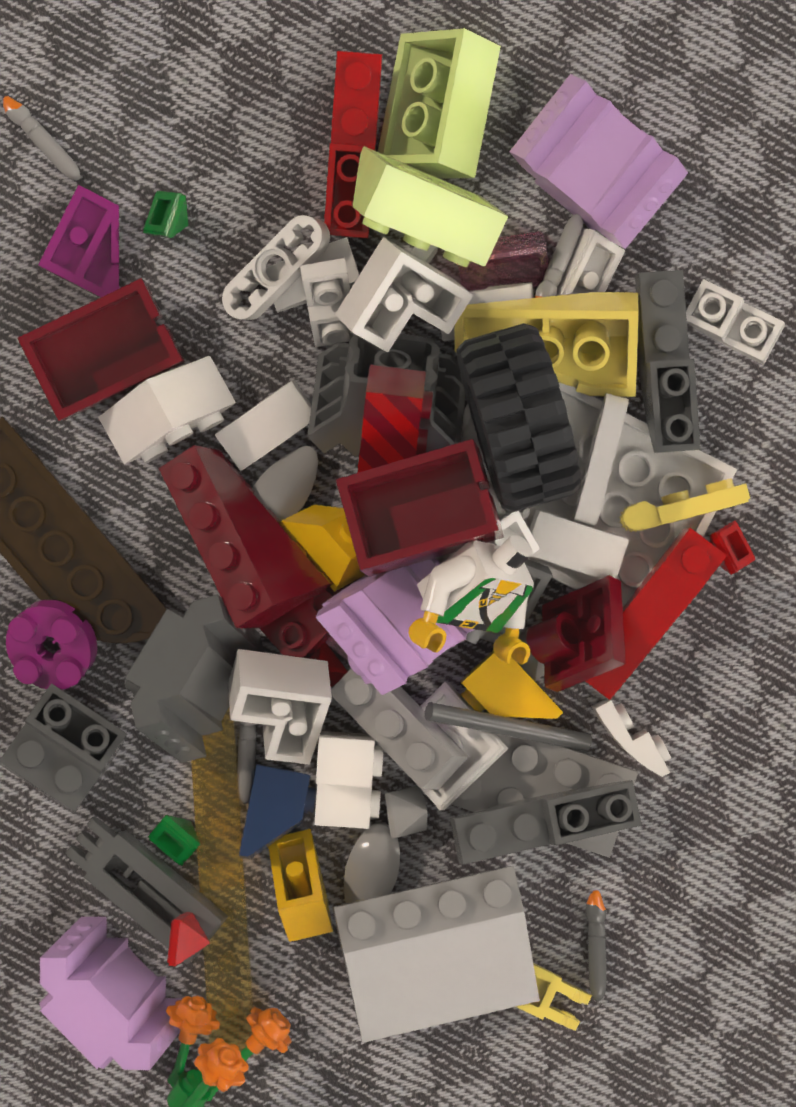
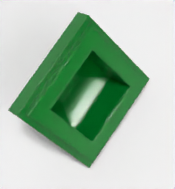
M157 191L143 233L151 236L172 238L188 226L186 195Z
M165 815L148 836L151 842L180 866L186 862L200 845L192 822L170 815Z

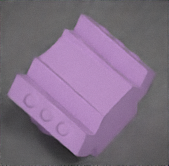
M572 74L568 76L509 151L521 167L536 178L535 183L573 215H580L583 218V223L588 228L599 231L609 241L624 249L627 248L688 174L679 159L663 151L654 137L640 130L625 118L611 101L596 95L587 81Z
M436 558L371 577L365 574L322 604L323 608L316 615L318 621L348 655L351 669L362 677L365 684L372 683L381 695L406 684L409 676L428 668L435 658L450 647H454L456 644L466 640L467 633L475 630L436 623L435 625L442 628L446 633L445 645L437 653L427 648L423 649L411 641L408 634L409 627L415 620L424 616V611L420 610L423 598L417 584L431 573L435 566L441 564Z
M80 917L40 957V985L48 992L39 1003L40 1011L96 1069H104L114 1059L123 1070H150L179 1034L180 1029L169 1024L170 1016L166 1013L167 1006L175 1005V1002L182 1000V998H166V976H156L128 947V938H107V917Z

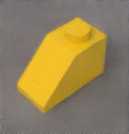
M312 505L280 521V526L294 542H298L309 554L308 559L320 572H324L333 582V585L330 587L334 592L365 575L359 568L343 508Z
M494 650L460 680L467 688L460 695L478 712L486 709L490 714L504 717L557 719L563 714L562 710L512 657L510 664H507L496 656Z
M307 829L286 834L270 845L268 849L278 912L288 940L292 942L333 932L326 889L312 831Z

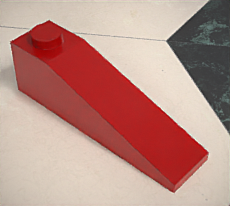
M691 527L682 529L623 606L625 664L590 678L585 682L608 700H611L692 602L727 555Z

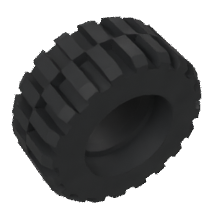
M523 323L465 340L456 351L460 375L484 462L502 509L517 512L572 496L581 486V472L578 464L577 449L574 444V436L569 423L565 402L559 388V382L553 370L549 353L546 351L544 341L539 335L537 328Z

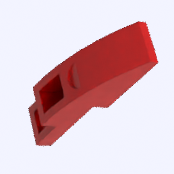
M337 51L324 223L327 225L330 235L369 237V227L362 223L364 216L353 207L361 151L364 146L376 151L382 54Z

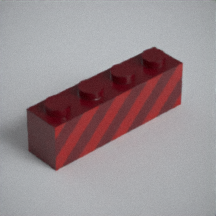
M370 365L357 473L426 453L428 429L419 428L421 418L430 419L433 391L424 390L426 371Z

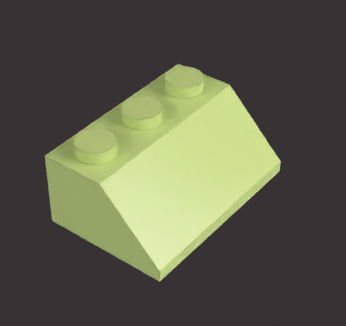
M465 28L401 34L378 152L438 178H475L501 46Z
M364 146L361 151L353 207L364 216L362 222L364 225L383 234H388L390 228L405 234L403 237L405 242L425 251H428L430 245L445 250L444 258L460 266L468 267L470 261L484 267L486 266L507 221L508 216L482 196L368 147Z

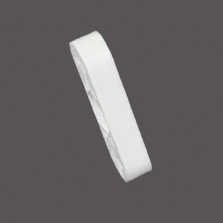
M301 215L293 218L225 287L222 302L226 312L237 319L252 320L260 317L301 276L300 266L313 264L326 251L330 242V232L327 225L315 217ZM302 228L314 229L310 236L314 242L312 246L302 244L293 253L284 248V245L295 248L303 240L304 237L300 232ZM279 255L285 261L286 271L280 280L272 281L267 275L266 265L271 257ZM259 284L268 288L267 292L264 289H256L249 296L250 308L239 307L242 301V297L239 294L240 291L250 292Z
M608 393L604 396L574 509L573 521L592 526L597 524L629 401L627 398Z

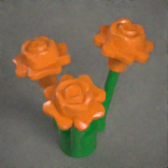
M198 995L193 997L185 996L182 1000H177L175 1005L167 1006L166 1013L170 1016L169 1024L180 1029L178 1039L181 1042L174 1069L167 1078V1082L173 1087L167 1097L168 1106L203 1107L207 1101L213 1099L218 1089L226 1092L231 1086H241L245 1082L243 1074L249 1068L246 1061L253 1053L259 1054L265 1047L271 1050L277 1049L281 1053H285L288 1050L287 1046L292 1042L288 1035L291 1026L289 1020L281 1014L278 1008H269L263 1011L254 1007L251 1010V1014L246 1017L253 1034L246 1040V1047L241 1052L237 1045L228 1044L224 1039L216 1038L211 1044L203 1043L198 1047L199 1056L196 1057L194 1065L199 1070L193 1069L185 1073L184 1067L189 1049L196 1042L197 1035H210L212 1030L219 1029L220 1022L216 1019L217 1012L212 1009V1004L207 1003L205 998Z

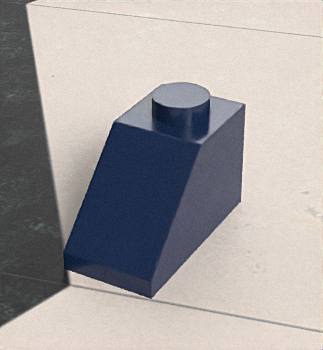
M261 765L256 766L239 851L240 858L250 860L300 826L303 822L304 813L313 815L317 788L310 786L311 775Z

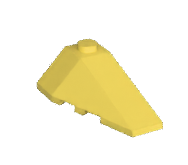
M589 292L469 304L454 325L455 352L465 340L524 323L536 327L539 331L559 383L575 387L576 392L588 396H605L608 393L620 397H636L638 293Z

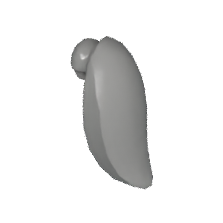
M310 446L295 449L271 465L253 486L252 489L255 491L254 495L266 509H270L280 521L298 513L308 499L317 475V452Z
M376 822L369 826V829H365L353 846L344 875L346 904L392 892L400 867V848L398 838H391L390 828L387 823Z

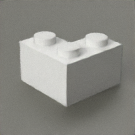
M383 237L338 308L335 316L352 333L389 352L412 314L449 334L472 299L473 294L452 277Z
M207 356L146 379L98 418L124 464L142 458L146 464L168 452L165 444L168 443L169 446L174 445L193 434V428L198 427L202 433L223 422L224 418L221 413L236 402L211 356Z
M238 649L228 681L230 720L262 724L265 759L310 765L332 699L328 661Z
M321 732L318 743L314 825L369 829L370 817L379 818L381 791L372 790L373 776L382 777L383 749L380 745H375V739L369 734Z

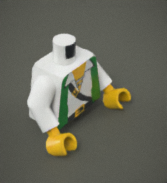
M512 534L501 546L474 540L466 543L443 563L435 566L431 573L417 584L423 598L420 610L424 611V616L415 620L409 627L408 634L411 641L423 649L427 648L437 653L445 645L446 633L442 628L435 625L436 623L498 633L503 627H506L505 633L500 635L494 642L493 650L496 656L507 664H510L511 656L519 664H525L530 656V648L518 636L519 629H524L527 601L534 587V582L525 565V561L533 553L530 544L517 534Z

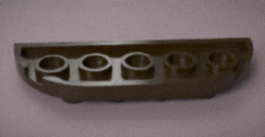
M2 416L0 418L1 555L40 600H57L73 607L75 610L72 613L77 615L82 622L87 620L92 626L97 641L132 643L149 639L168 608L12 424Z

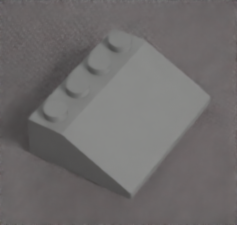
M514 866L502 867L332 907L362 1043L540 1001L526 918Z

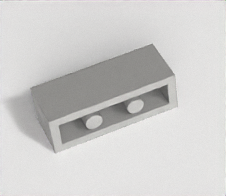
M350 669L332 688L331 694L334 699L375 739L380 747L421 789L439 790L469 758L436 722L425 719V711L401 686L381 695L372 683L365 684L362 677Z

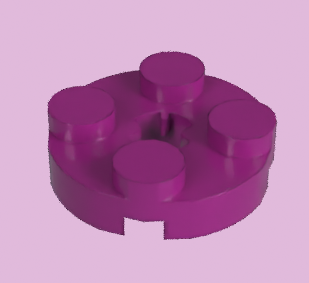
M57 600L34 602L9 623L6 634L7 654L14 666L13 672L15 677L23 684H33L47 690L52 683L61 690L76 685L96 660L97 640L92 626L87 620L82 622L77 615L72 613L75 609L67 603ZM46 636L54 638L52 643L58 642L61 650L56 651L54 654L48 652L43 645Z

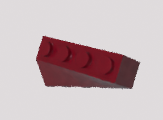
M193 445L158 468L236 628L261 629L333 585V582L324 572H320L308 559L309 554L298 542H294L280 526V520L270 509H266L254 495L255 491L220 450Z

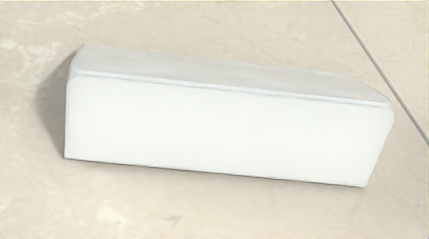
M582 228L581 235L565 273L557 286L556 296L605 292L625 250L595 230Z

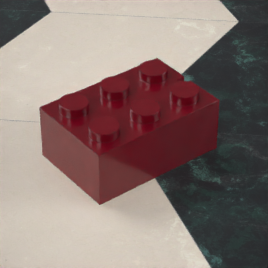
M142 278L17 338L58 421H65L141 384L146 379L160 375L185 362L168 326L165 324L157 326L155 321L163 318L146 281Z
M474 439L336 479L360 571L369 577L457 552L466 543L474 540L488 543L504 538L493 496L488 491L490 485L480 449Z

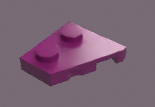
M78 185L38 267L99 298L119 289V205Z

